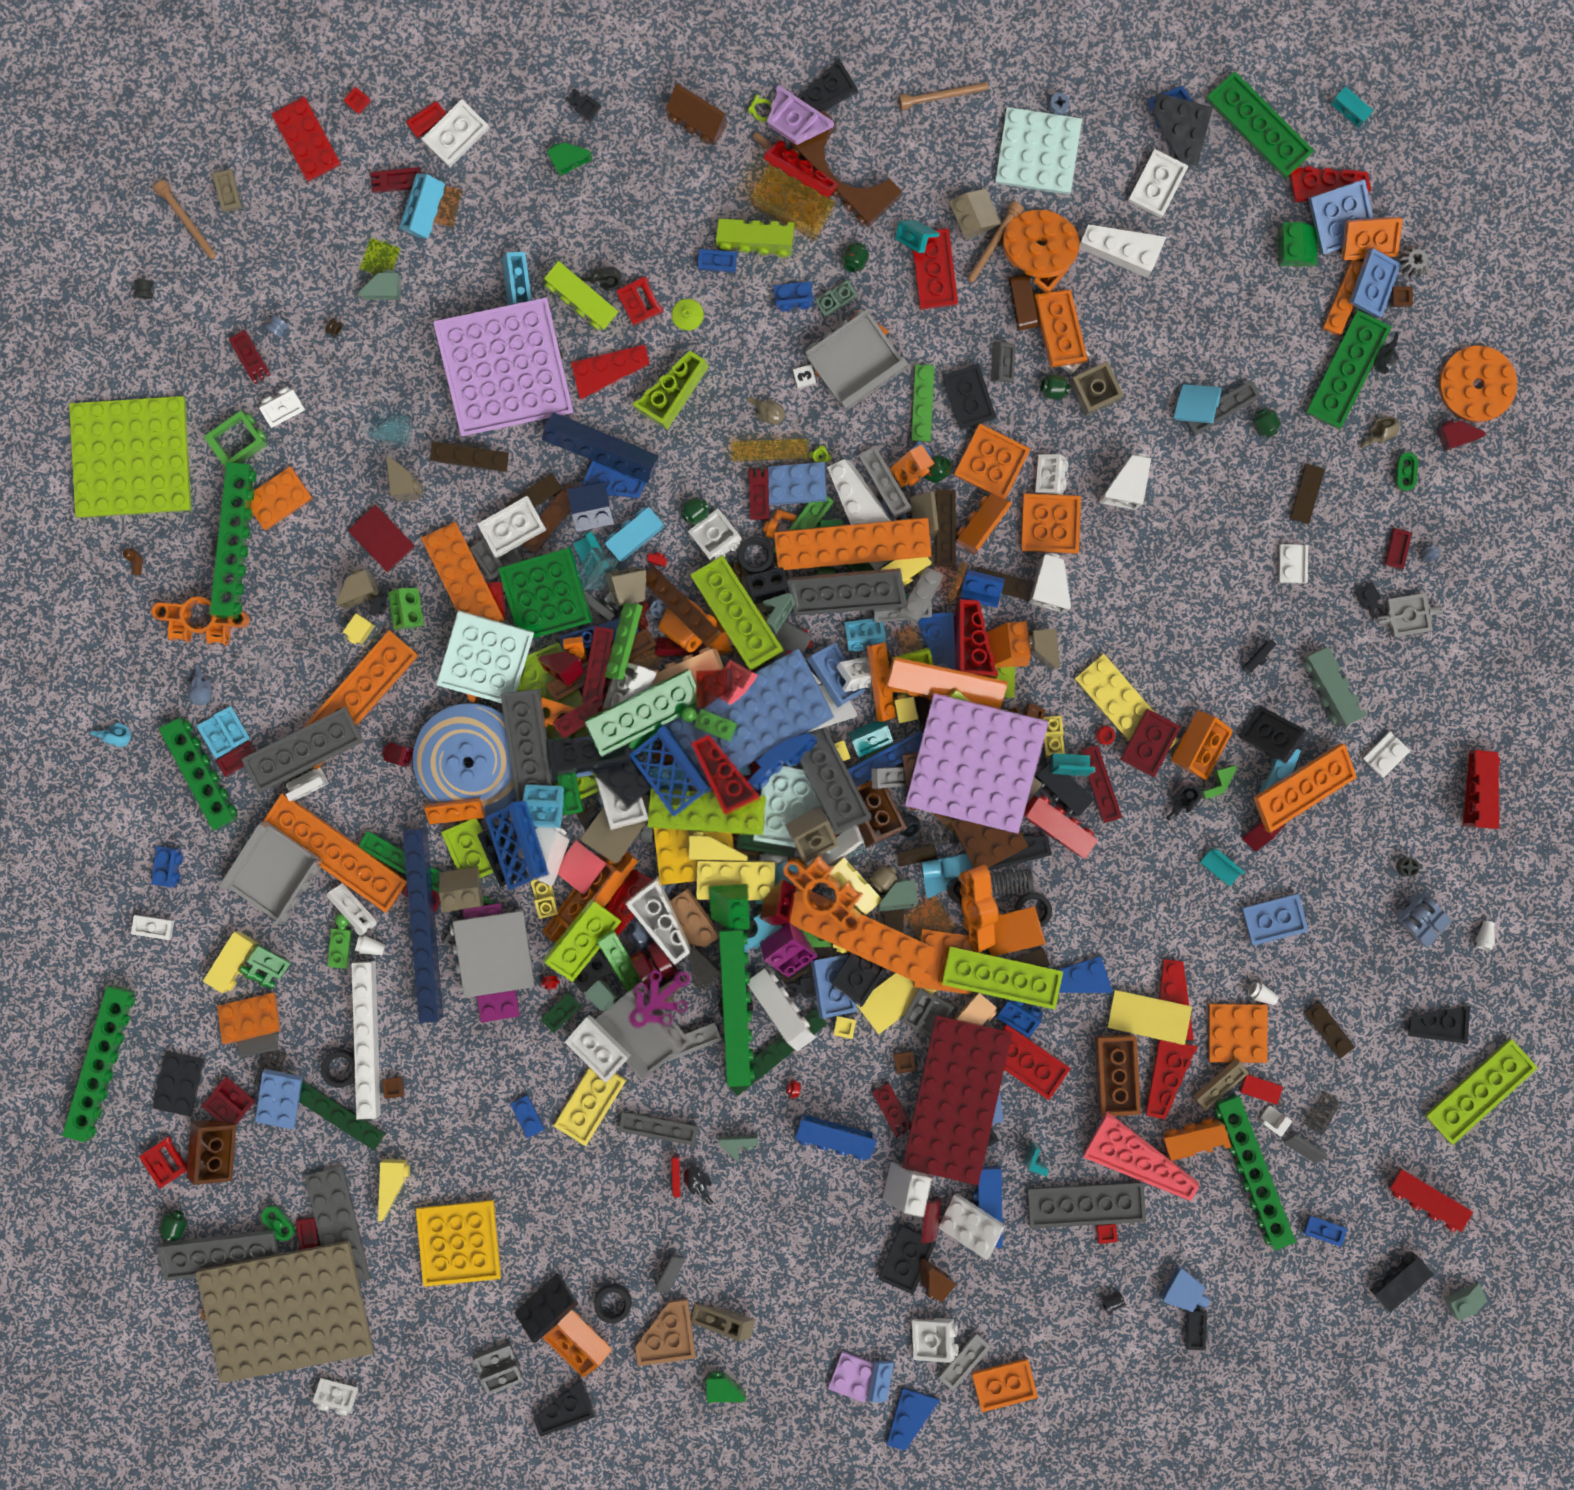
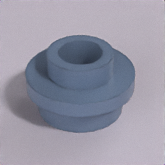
M1434 545L1421 553L1423 561L1433 562L1438 559L1441 552L1440 548Z

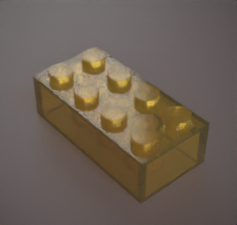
M770 164L750 196V204L786 225H788V222H795V230L814 241H817L835 210L836 203Z

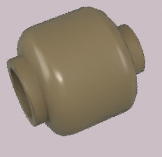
M883 865L878 866L870 876V886L879 894L888 893L893 885L898 882V878L895 875L897 871L890 865L887 867Z

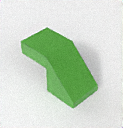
M1236 765L1213 771L1218 786L1201 791L1202 799H1208L1225 793L1237 770Z

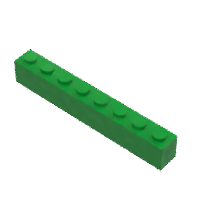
M720 929L727 1087L751 1086V1080H754V1068H750V1061L754 1059L753 1049H749V1041H753L752 1029L748 1030V1022H752L751 1010H747V1003H751L750 991H746V983H750L749 972H745V964H749L748 952H744V945H748L747 933H743V930Z

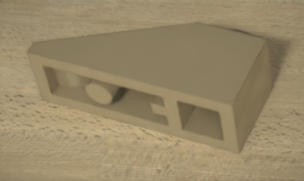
M695 1303L691 1319L693 1324L739 1342L751 1339L755 1319L740 1313Z

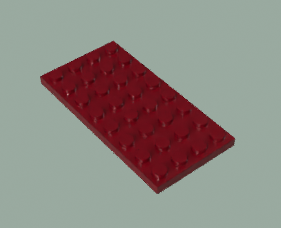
M936 1015L902 1168L979 1185L1012 1032Z

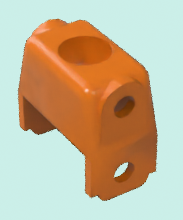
M688 599L717 628L718 621L712 615H706L696 603ZM667 607L658 624L659 631L687 652L695 651L703 642Z

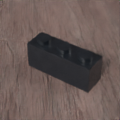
M1051 760L1035 775L1042 784L1041 788H1047L1051 792V798L1057 803L1061 801L1065 805L1063 809L1070 816L1075 815L1079 817L1094 801L1070 775L1051 774Z
M504 824L503 832L508 834L509 830L506 824ZM487 829L477 834L496 879L500 887L507 884L490 831ZM501 836L500 843L504 846L506 838ZM510 842L509 850L514 853L515 844ZM507 854L506 862L510 865L512 857ZM516 860L514 868L520 871L522 863ZM512 873V880L514 882L518 876Z
M1414 1253L1405 1255L1401 1260L1402 1263L1397 1267L1389 1269L1386 1277L1382 1280H1377L1372 1285L1371 1293L1390 1313L1434 1275L1421 1258Z

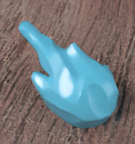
M120 723L111 725L109 727L111 731L90 732V735L103 738L101 739L103 742L108 743V745H115V747L126 746L132 737L129 728Z

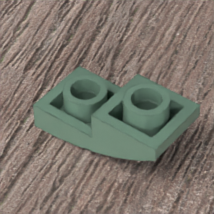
M847 279L835 289H830L820 296L815 302L826 317L853 301L859 295Z

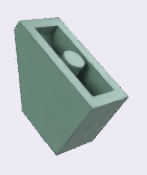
M384 270V273H377L359 291V296L363 300H401V277L393 270Z
M898 880L880 902L878 912L916 908L918 897L915 880Z
M598 980L585 993L600 1011H609L616 1004L615 1000L618 998L609 983Z
M1479 1282L1443 1297L1451 1316L1458 1321L1476 1314L1487 1301Z

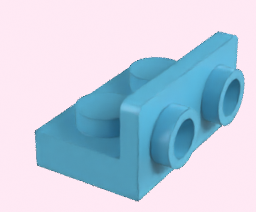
M874 618L844 622L848 651L858 652L867 649L869 645L886 642L883 622L875 623Z

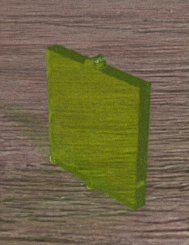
M371 238L360 270L372 273L373 276L377 273H384V270H393L401 248L390 245L387 241L381 242Z

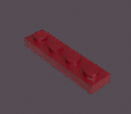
M595 626L582 703L587 702L596 695L600 698L594 704L596 705L602 701L606 681L605 673L610 658L614 629Z
M1098 745L1080 750V755L1090 756V767H1095V772L1087 777L1103 824L1123 818Z

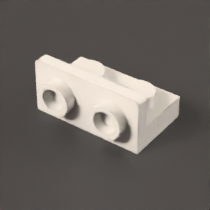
M288 386L280 389L278 395L274 397L269 395L263 398L259 405L260 411L271 428L305 410V407L295 393L294 387L288 388Z
M1061 454L1038 455L1035 491L1037 494H1064L1067 486L1065 472L1068 470V461Z
M868 657L839 662L836 668L846 680L842 688L844 692L872 687Z
M322 768L314 769L286 784L289 793L286 794L288 800L296 801L329 784Z
M320 1378L313 1403L317 1405L316 1408L319 1410L328 1411L329 1408L336 1410L335 1413L338 1415L346 1416L347 1413L352 1414L353 1412L352 1408L358 1388Z

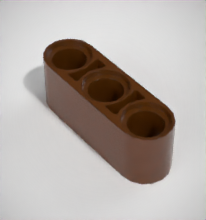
M1023 274L1009 277L1012 304L1015 305L1013 307L1015 320L1018 323L1017 330L1038 328L1029 275Z

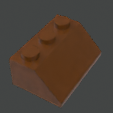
M676 83L666 107L667 119L675 125L678 123L682 125L687 133L691 135L695 133L700 136V140L705 144L709 145L711 143L715 146L727 127L726 113Z
M872 780L856 787L871 815V820L857 825L866 848L880 843L907 828L887 788H872Z
M215 1120L191 1121L186 1178L193 1185L232 1181L236 1124Z

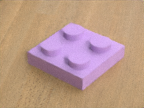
M841 1351L828 1389L865 1403L870 1388L874 1363Z

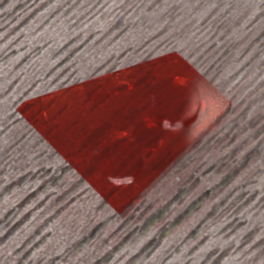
M732 669L696 671L697 708H706L732 689Z

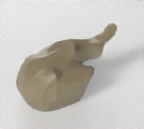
M751 397L747 398V402L753 404L760 412L756 413L757 418L772 425H777L783 421L785 411L775 401L767 399V402H761V400Z
M1391 416L1377 419L1370 429V433L1373 434L1361 444V449L1374 442L1379 441L1382 444L1386 440L1394 438L1399 431L1398 420Z

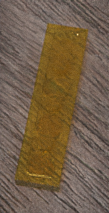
M808 439L732 442L733 462L809 459Z

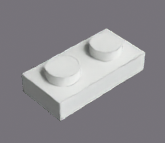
M134 915L131 934L171 940L174 920Z

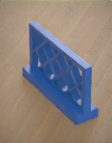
M662 726L655 735L630 753V757L672 816L675 817L703 794L710 792L712 787L671 730L666 726ZM658 738L663 742L662 751L652 750L653 742ZM641 751L648 752L647 763L640 762L636 755ZM652 752L661 753L660 765L650 763ZM665 754L674 757L673 766L663 765ZM650 766L659 767L658 778L650 777ZM663 768L672 769L671 780L661 779ZM676 769L684 771V782L674 781ZM661 781L670 782L669 794L661 792ZM674 783L684 784L682 796L672 794ZM687 785L695 786L698 793L693 797L686 796ZM672 797L682 798L681 806L676 810L671 806Z
M526 801L513 802L507 805V807L485 817L508 890H513L549 875ZM508 812H510L512 821L506 819ZM495 817L500 820L498 828L495 827L493 821ZM504 824L510 826L508 834L503 832ZM514 830L516 831L518 840L512 837ZM501 836L506 838L504 846L500 843ZM510 842L516 845L514 853L509 850ZM520 848L524 856L523 859L518 856ZM507 854L512 857L510 865L506 862ZM516 860L522 863L520 871L514 868ZM526 867L528 869L530 877L524 875ZM512 873L518 876L515 884H513Z

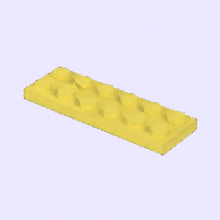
M1102 654L1075 678V681L1128 742L1145 710L1153 711L1105 654ZM1175 738L1171 747L1179 741L1177 738Z

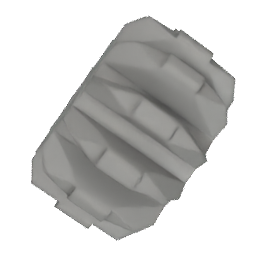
M1416 245L1414 248L1408 246L1406 250L1401 252L1398 262L1402 264L1399 270H1406L1403 276L1410 273V278L1415 276L1419 278L1429 271L1430 268L1428 266L1433 261L1428 259L1431 253H1425L1427 247L1420 250V245Z

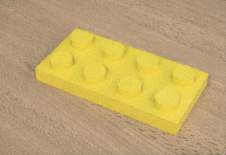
M697 860V899L710 900L709 886L748 884L749 900H764L775 887V861Z

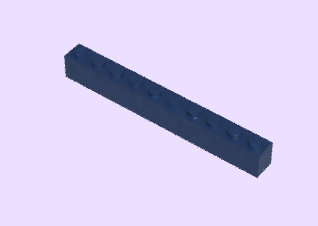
M408 828L403 830L418 1018L419 1023L439 1022L443 1018L428 828Z

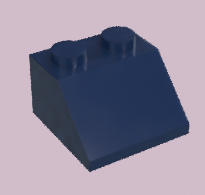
M605 481L567 489L576 532L614 524Z

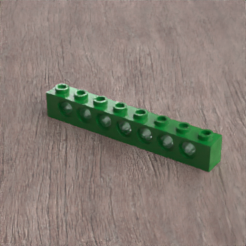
M226 462L210 615L215 618L238 619L239 614L242 612L240 597L244 594L242 579L246 575L244 561L245 557L248 556L246 542L247 538L249 539L250 537L249 520L252 519V508H250L251 501L254 500V489L252 487L257 476L256 471L250 464ZM239 481H244L242 488H237ZM242 499L241 506L235 507V502ZM236 518H240V523L237 526H233V521ZM238 537V542L235 545H231V539ZM236 556V561L233 564H229V558ZM234 575V580L231 583H227V577ZM227 594L232 595V598L229 602L224 601V598Z
M115 985L106 987L64 1127L63 1137L85 1143L96 1134V1120L101 1117L102 1108L100 1107L102 1101L107 1097L108 1090H106L108 1082L112 1080L114 1073L111 1070L113 1064L118 1060L119 1053L117 1050L125 1037L122 1033L124 1027L130 1021L128 1013L136 1000V997H134L135 991ZM116 1003L120 1005L119 1013L114 1008ZM110 1022L115 1025L114 1031H111L109 1028ZM104 1041L109 1043L108 1050L103 1046ZM99 1059L104 1063L103 1068L98 1066ZM93 1078L98 1081L97 1087L92 1083ZM87 1097L92 1099V1106L87 1103ZM82 1115L87 1118L86 1124L81 1120Z
M1233 1094L1215 1102L1216 1107L1213 1108L1217 1119H1221L1225 1126L1231 1148L1228 1149L1231 1155L1236 1157L1235 1167L1238 1173L1243 1175L1244 1180L1241 1182L1245 1191H1249L1251 1196L1248 1200L1253 1210L1256 1209L1258 1214L1255 1218L1260 1228L1263 1227L1265 1235L1262 1236L1266 1246H1270L1276 1251L1296 1243L1240 1096ZM1235 1113V1121L1228 1122L1229 1115ZM1238 1132H1242V1139L1235 1140V1135ZM1245 1150H1249V1157L1243 1159L1242 1153ZM1253 1168H1256V1169H1257L1256 1175L1253 1176V1177H1250V1176H1249L1250 1170L1253 1169ZM1260 1186H1263V1187H1264L1263 1193L1260 1194V1195H1257V1194H1256L1257 1188L1260 1187ZM1266 1205H1271L1270 1211L1264 1213V1207ZM1273 1223H1278L1277 1229L1275 1231H1271V1225Z

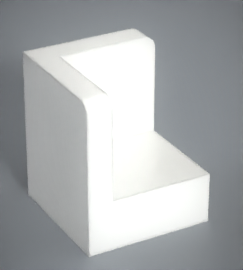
M1271 1106L1266 1108L1258 1120L1281 1137L1292 1123V1120Z

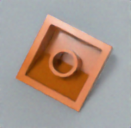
M1027 621L1008 622L986 633L989 637V646L991 653H993L995 668L1029 665L1031 655Z

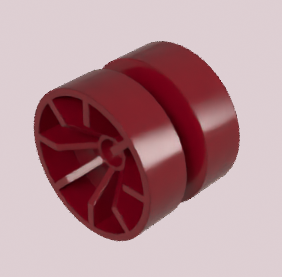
M656 941L648 945L651 956L648 957L642 949L630 955L638 975L649 991L651 983L649 974L651 972L659 971L667 981L678 973L676 965H674ZM656 973L652 975L654 980H658L659 977Z

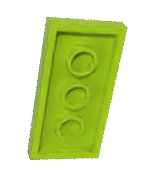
M591 899L543 958V962L573 982L600 949L596 940L609 931H614L621 921Z

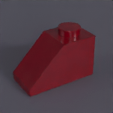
M1453 420L1442 423V428L1437 430L1444 452L1487 436L1486 432L1461 420L1455 423Z
M566 651L538 658L544 671L566 686H569L584 672L581 666L582 661L575 654L572 656Z
M388 742V745H385L383 748V761L409 767L414 748Z
M1260 818L1244 835L1242 840L1257 852L1270 842L1283 829L1286 823L1272 832H1267Z
M780 880L763 900L760 919L772 926L790 923L796 887L785 880Z

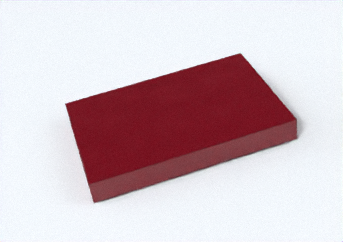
M374 505L348 530L386 572L392 570L416 547L377 505Z
M1146 709L1119 760L1154 778L1181 726Z

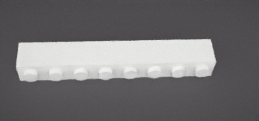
M359 961L352 963L356 1119H376L381 1115L376 961Z

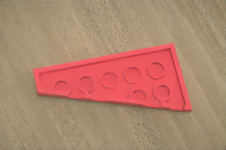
M1108 1112L1104 1115L1083 1154L1085 1159L1189 1201L1192 1200L1199 1189L1198 1181Z

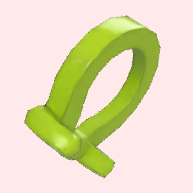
M756 94L747 113H752L757 121L767 122L768 116L760 117L754 107L756 104L765 103L770 106L772 111V102L767 99H759L760 96Z

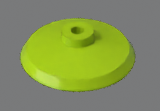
M682 299L674 305L671 317L673 323L679 329L690 331L696 329L702 323L704 312L702 306L697 301Z

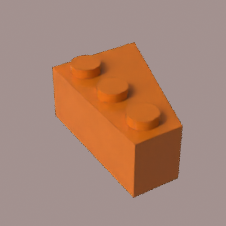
M1213 1117L1202 1119V1123L1196 1125L1195 1123L1185 1124L1184 1128L1176 1130V1128L1166 1130L1165 1134L1161 1135L1167 1158L1171 1161L1195 1156V1153L1204 1150L1207 1153L1213 1152V1148L1224 1145L1225 1149L1231 1148L1224 1124L1217 1119H1213Z

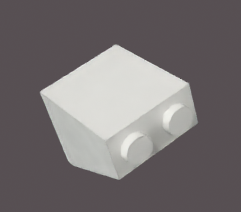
M1136 453L1135 456L1132 455L1101 496L1099 503L1134 510L1142 506L1151 458H1146L1145 454Z
M1054 553L1045 554L1040 559L1028 603L1066 613L1070 610L1071 603L1064 560Z
M537 827L535 831L549 871L548 876L538 878V880L552 886L570 840L565 836L567 832L562 827ZM520 848L518 856L523 859L524 856Z
M891 1161L882 1199L903 1213L923 1217L932 1180L931 1175L904 1169L901 1163Z

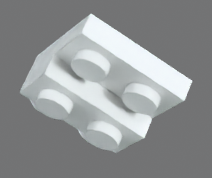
M716 509L705 520L688 530L690 536L711 562L721 556L725 558L727 552L737 550L743 541L719 509Z
M913 1319V1360L951 1363L955 1356H958L959 1351L958 1344H955L954 1337L958 1333V1327L954 1325V1319Z

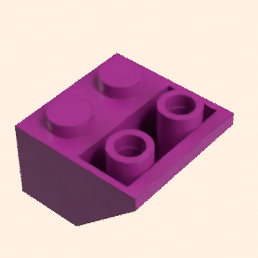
M791 923L786 924L760 943L764 961L787 977H790L818 957L804 934Z

